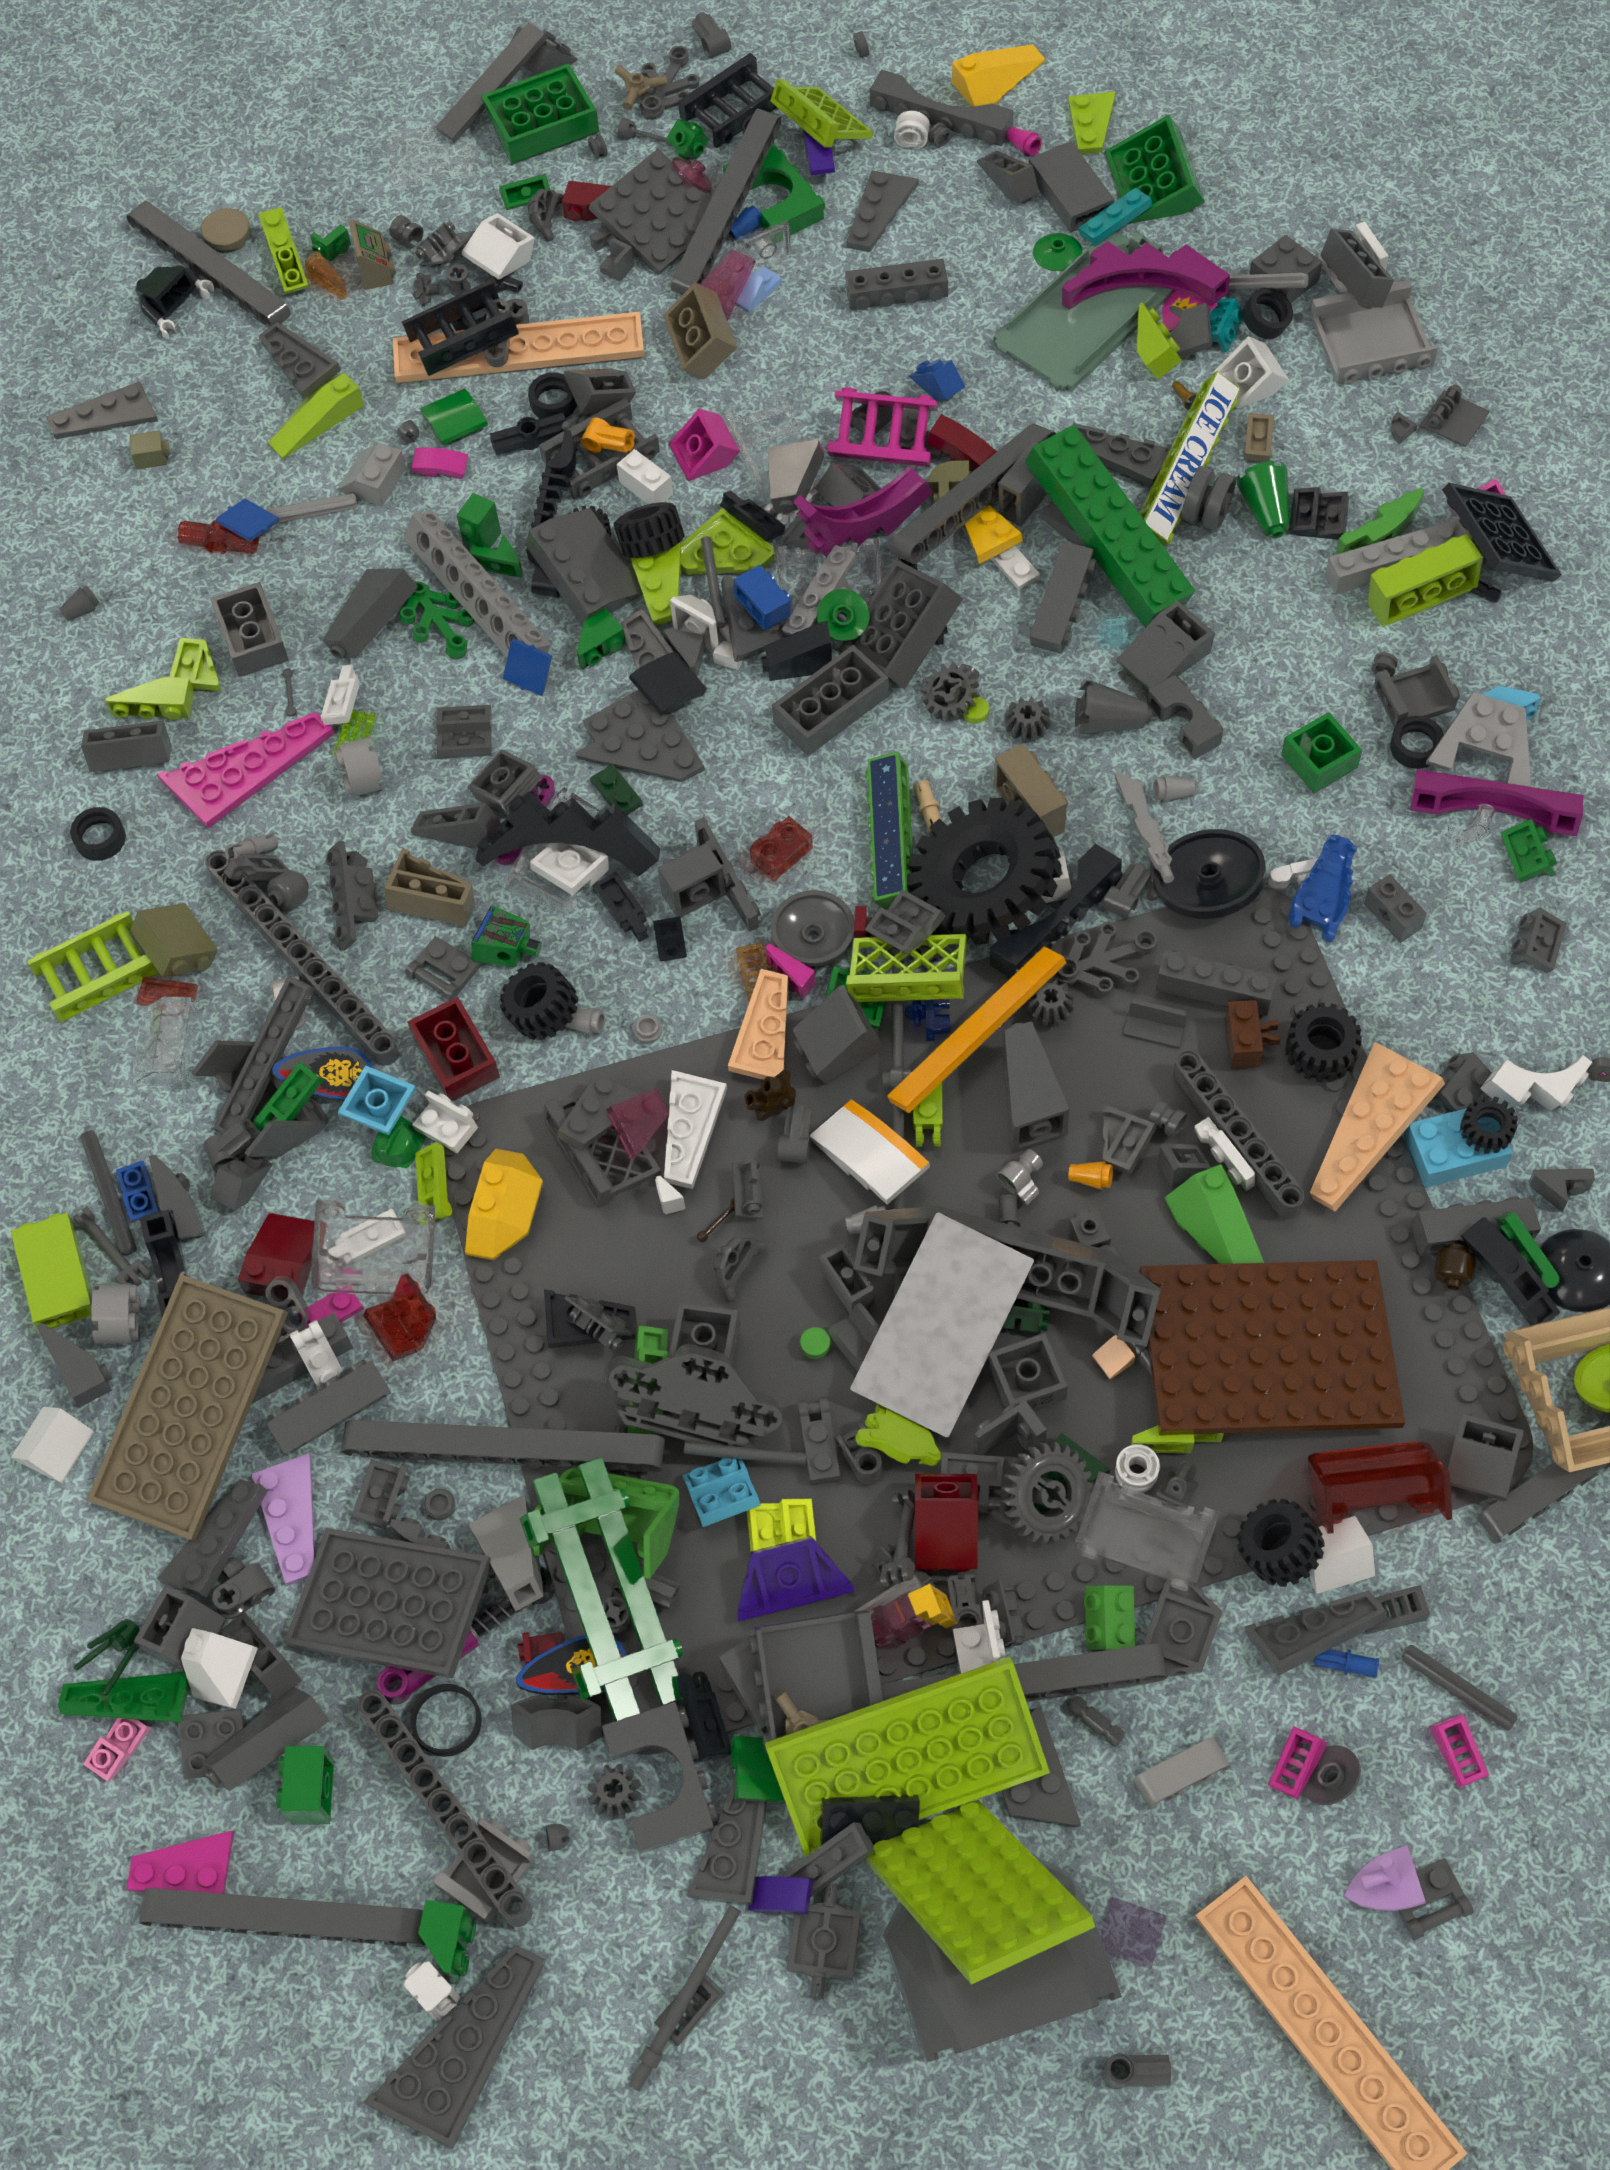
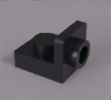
M681 917L653 921L659 960L662 962L686 958L687 953Z

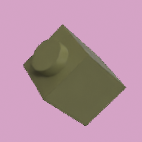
M160 430L130 435L131 456L136 469L167 465L166 456L170 455V446L168 440H163Z

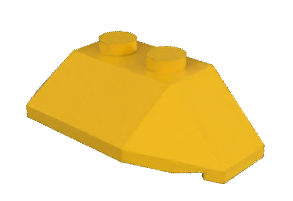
M495 1149L484 1161L468 1215L465 1255L495 1260L501 1253L514 1246L529 1234L543 1180L524 1154Z

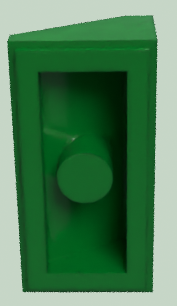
M546 174L499 186V192L506 210L528 205L531 197L539 189L550 190Z

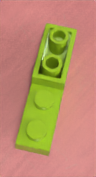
M282 207L258 213L285 294L309 288Z

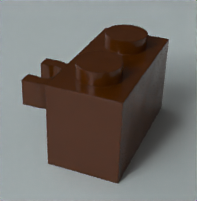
M1257 1000L1228 1002L1225 1024L1231 1069L1260 1067L1263 1055L1262 1042L1269 1045L1280 1044V1035L1268 1033L1270 1030H1278V1020H1271L1265 1024H1260Z

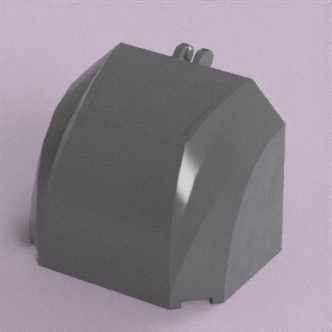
M1032 1854L1091 1914L1074 1877L1068 1872ZM900 1901L883 1934L921 2059L925 2062L939 2059L937 2052L953 2047L955 2054L1095 2008L1100 2006L1098 1998L1101 1997L1111 2001L1122 1997L1096 1924L1095 1928L972 1985Z

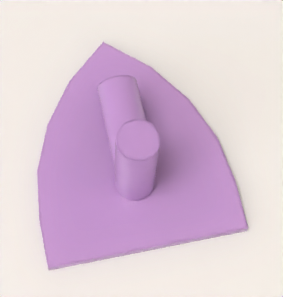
M1408 1845L1377 1856L1366 1864L1352 1879L1344 1897L1359 1906L1378 1911H1397L1425 1904L1424 1894Z

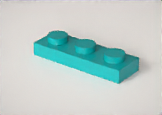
M1134 188L1080 226V236L1094 246L1098 245L1152 206L1151 198L1137 188Z

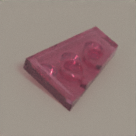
M733 249L700 284L717 293L727 321L756 263L753 258Z

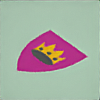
M1175 290L1162 307L1164 325L1168 330L1175 329L1181 320L1182 310L1205 302ZM1218 304L1208 305L1209 311L1213 310Z

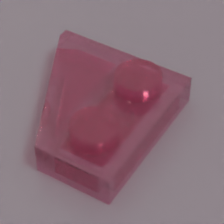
M657 1088L614 1104L606 1109L630 1159L640 1154L669 1115V1111Z

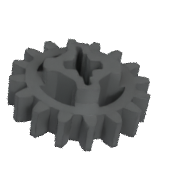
M955 662L951 663L950 668H946L944 664H941V671L939 672L932 669L931 671L934 676L932 678L925 677L928 686L921 687L922 692L925 694L921 699L929 713H933L937 719L943 716L946 721H949L952 715L959 720L961 712L968 715V706H976L973 698L980 697L976 689L979 687V683L975 679L971 670L968 671L963 664L958 668Z

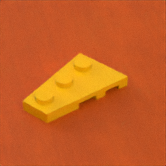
M989 504L963 525L970 538L971 546L976 553L979 564L1023 542L1022 533Z

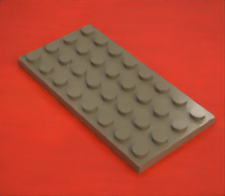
M180 1274L87 1501L195 1541L206 1518L288 1312Z

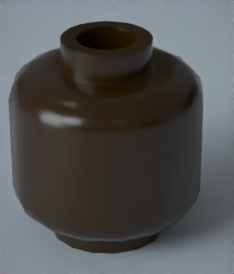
M1448 1244L1437 1253L1434 1275L1438 1281L1444 1283V1288L1461 1290L1462 1286L1469 1285L1474 1280L1476 1257L1467 1246Z

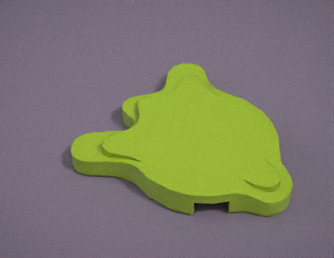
M879 1404L875 1407L876 1413L869 1414L865 1420V1425L870 1429H859L855 1436L858 1445L881 1450L889 1457L908 1464L910 1459H919V1464L935 1466L942 1457L932 1434L926 1427Z

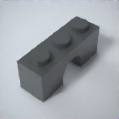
M1176 675L1148 690L1147 704L1162 722L1176 716L1183 717L1188 721L1180 729L1179 742L1194 759L1221 745L1223 736L1221 723L1210 716L1203 702L1197 701L1191 694L1188 685L1185 682H1181Z

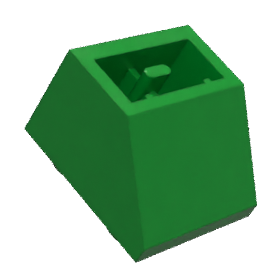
M425 1900L418 1934L445 1975L452 1983L459 1984L460 1977L466 1976L468 1972L469 1956H465L467 1944L474 1941L476 1923L472 1922L473 1918L465 1906Z

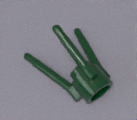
M129 1619L121 1620L114 1628L87 1644L88 1649H92L99 1644L101 1645L74 1666V1670L81 1669L110 1646L119 1652L128 1650L103 1691V1695L107 1696L134 1653L140 1649L134 1642L140 1631L139 1627Z

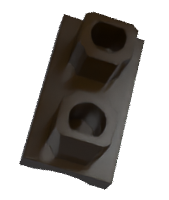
M783 1070L775 1077H766L762 1080L761 1088L757 1091L750 1090L744 1095L747 1109L756 1111L757 1120L765 1121L780 1108L787 1110L788 1107H792L795 1104L796 1091L790 1084V1071Z

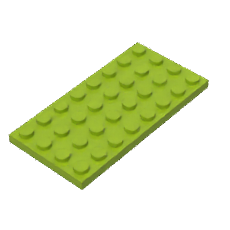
M1011 1656L765 1743L805 1857L820 1847L821 1798L918 1795L920 1800V1820L1050 1773Z
M979 1800L967 1802L959 1809L950 1813L935 1816L931 1821L920 1825L919 1828H908L900 1836L875 1843L873 1846L874 1853L865 1858L867 1864L971 1985L1095 1928L1093 1916Z

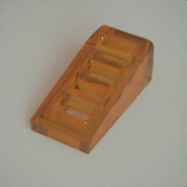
M318 251L305 260L309 279L342 300L348 297L344 280Z
M763 942L735 948L748 1002H750L752 996L751 988H754L757 982L749 983L748 978L759 976L760 970L747 973L746 969L762 965L764 970L770 971ZM760 956V960L744 962L746 958Z

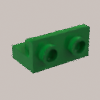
M1530 819L1501 832L1517 878L1521 883L1545 872H1548L1551 877L1556 875L1553 866L1557 864V860L1553 851L1546 849L1545 842L1549 840L1543 826L1537 827L1534 821Z

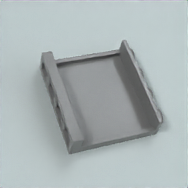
M1409 280L1392 284L1383 308H1363L1358 305V301L1349 292L1312 300L1310 317L1337 384L1343 382L1353 383L1358 379L1367 377L1377 378L1382 374L1391 372L1402 373L1406 369L1415 367L1426 368L1435 363L1438 347L1437 345H1429L1410 299L1412 285Z

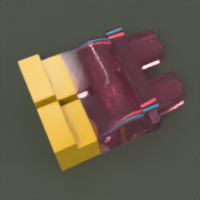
M931 1584L900 1597L885 1607L879 1605L873 1608L875 1617L871 1618L874 1641L879 1647L891 1642L902 1647L908 1644L907 1638H917L924 1629L937 1623L945 1628L958 1624L947 1595Z

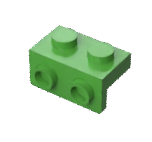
M1086 1586L1084 1597L1086 1649L1113 1650L1135 1646L1134 1586Z

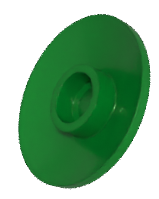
M1063 233L1045 235L1036 242L1033 248L1035 261L1041 267L1051 271H1063L1082 254L1080 243L1072 236Z
M837 589L827 593L821 599L817 608V622L828 621L830 638L837 641H851L858 638L865 631L869 623V609L866 602L860 595L851 590ZM843 614L846 617V621L840 622L837 619V615Z

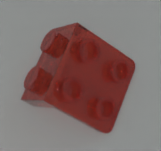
M406 1273L401 1275L391 1300L365 1309L363 1317L393 1362L417 1353L424 1348L436 1321V1311L432 1304L427 1302L419 1284L412 1279L410 1274Z

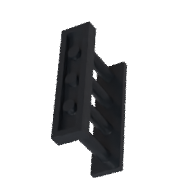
M749 53L678 101L679 115L685 121L698 118L709 127L713 133L714 147L718 148L723 144H728L734 136L743 131V122L752 116L756 109L771 112L777 108L770 101L774 87L758 75L757 58ZM747 81H751L766 94L756 100L740 86ZM729 93H733L748 106L738 112L722 98ZM715 105L729 119L719 124L704 110Z
M492 279L401 321L410 343L418 339L424 349L418 352L428 376L519 334L511 312L507 310L500 313L493 301L500 298ZM486 307L492 318L478 324L472 313ZM464 318L469 329L455 335L450 324ZM441 328L446 339L432 345L427 335Z

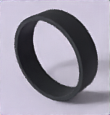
M439 1684L423 1692L416 1700L411 1711L410 1724L414 1737L423 1749L431 1754L447 1757L462 1753L474 1743L481 1729L482 1716L475 1698L465 1688L454 1684ZM452 1691L463 1694L472 1701L476 1710L475 1726L469 1737L458 1746L449 1749H437L425 1744L419 1738L416 1728L417 1715L422 1705L430 1697L441 1692Z

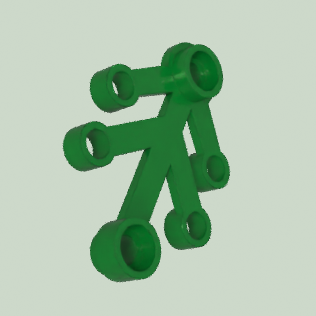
M414 581L418 587L407 599L406 607L400 610V621L407 625L413 624L416 618V609L421 605L424 612L419 625L413 628V639L417 642L427 641L431 622H433L447 641L446 654L454 659L463 658L467 652V642L463 636L453 632L445 619L457 622L464 627H470L474 623L473 617L465 609L456 612L435 606L431 601L445 604L450 609H457L461 604L458 600H451L456 599L451 592H448L447 595L430 590L427 584Z

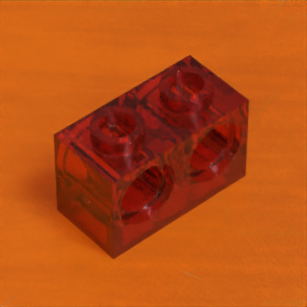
M788 816L782 822H777L765 837L757 839L752 844L750 849L751 863L775 882L813 849L812 834ZM767 855H774L773 857H770V858L765 857V856H767Z

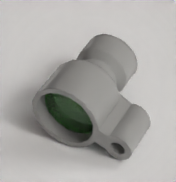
M1027 1149L1020 1155L1019 1161L1008 1162L996 1176L1006 1191L1016 1195L1019 1201L1027 1206L1039 1195V1190L1033 1183L1030 1174L1036 1173L1044 1164L1036 1152Z

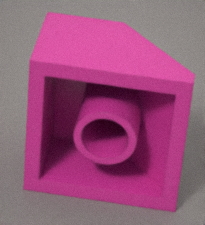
M700 408L669 443L688 481L726 468L740 452L721 415Z

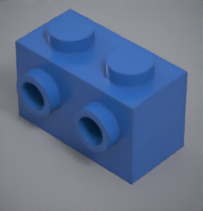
M761 565L734 579V596L764 631L790 617L792 603L790 595L776 584L774 576L770 572H766Z

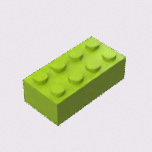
M1467 533L1460 537H1452L1446 543L1439 546L1429 547L1413 557L1403 558L1398 563L1387 568H1379L1371 574L1368 605L1382 627L1413 616L1469 592L1473 588H1477L1483 556Z

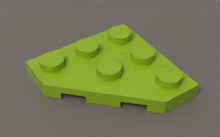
M722 508L681 543L680 566L681 571L686 575L706 574L701 538L705 536L711 538L717 574L746 573L758 565L765 569L779 555L775 547Z

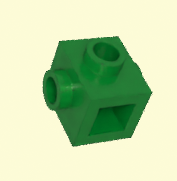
M677 119L666 138L675 148L674 152L683 159L688 157L693 159L699 158L710 139L703 133L704 129L699 124Z

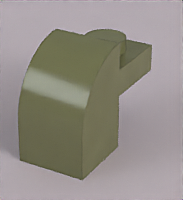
M969 460L944 462L931 471L928 478V486L933 492L929 496L933 497V504L969 475Z

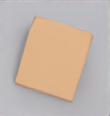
M1117 1335L1109 1339L1092 1355V1358L1109 1380L1132 1366L1135 1361L1134 1353L1124 1341L1117 1339Z

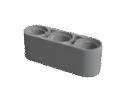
M1211 1737L1142 1772L1134 1778V1782L1149 1809H1154L1157 1807L1156 1803L1162 1800L1167 1802L1185 1793L1183 1789L1191 1785L1194 1788L1212 1779V1774L1218 1771L1223 1773L1231 1766L1215 1737Z

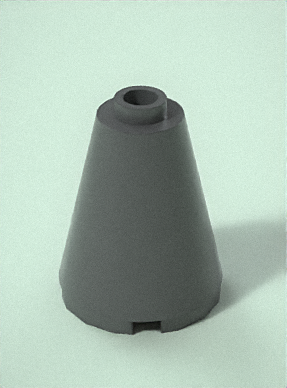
M1083 680L1079 690H1084L1081 698L1077 697L1075 707V727L1080 725L1076 733L1088 734L1142 729L1145 723L1149 724L1151 708L1148 707L1146 701L1095 681Z

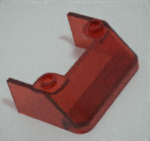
M1412 1441L1324 1451L1308 1456V1470L1316 1512L1327 1534L1334 1533L1333 1524L1341 1523L1344 1518L1348 1517V1509L1408 1503L1418 1513L1423 1514L1432 1513L1435 1509H1439L1446 1520H1453L1450 1472L1431 1445L1426 1442Z

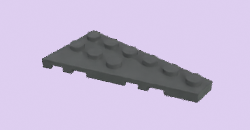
M515 1945L487 1974V1977L464 1997L463 2002L436 2026L411 2052L409 2058L396 2071L394 2070L385 2079L386 2081L363 2103L453 2149L546 1960Z

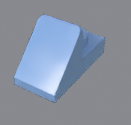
M764 266L756 272L746 267L730 299L747 312H750L782 283V279Z

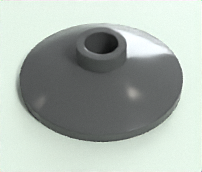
M1338 1745L1327 1746L1302 1792L1311 1802L1318 1805H1332L1344 1800L1354 1791L1359 1782L1361 1766L1358 1758L1346 1747Z

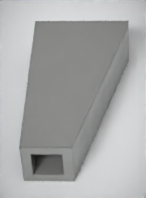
M524 1495L469 1523L483 1554L491 1558V1568L515 1611L544 1596L539 1556L533 1555V1547L529 1548L519 1519L526 1513L531 1512Z

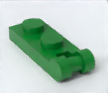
M299 1061L256 1117L253 1124L261 1132L268 1122L272 1121L274 1116L277 1117L276 1121H293L324 1080L306 1064Z
M1504 1212L1495 1220L1500 1225L1498 1230L1509 1242L1511 1241L1516 1250L1532 1267L1547 1288L1555 1287L1559 1282L1557 1272L1515 1212Z

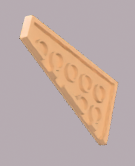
M1374 1042L1311 1188L1310 1194L1312 1199L1335 1212L1445 1085L1443 1078Z

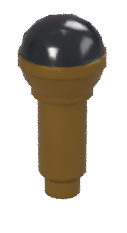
M1178 381L1173 382L1172 387L1174 391L1181 397L1184 408L1189 410L1197 394L1189 392L1182 383Z

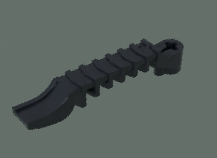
M564 429L563 442L559 453L553 459L546 462L545 472H542V485L540 484L539 486L540 495L536 499L537 510H534L535 520L531 524V529L551 518H555L554 515H556L558 509L557 503L562 501V491H568L569 478L575 473L577 462L576 449L570 430ZM526 548L529 562L534 563L536 566L531 582V592L533 594L559 598V592L531 552Z

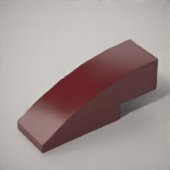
M943 414L939 416L929 431L928 445L949 454L950 461L969 460V471L971 472L997 452L971 430Z

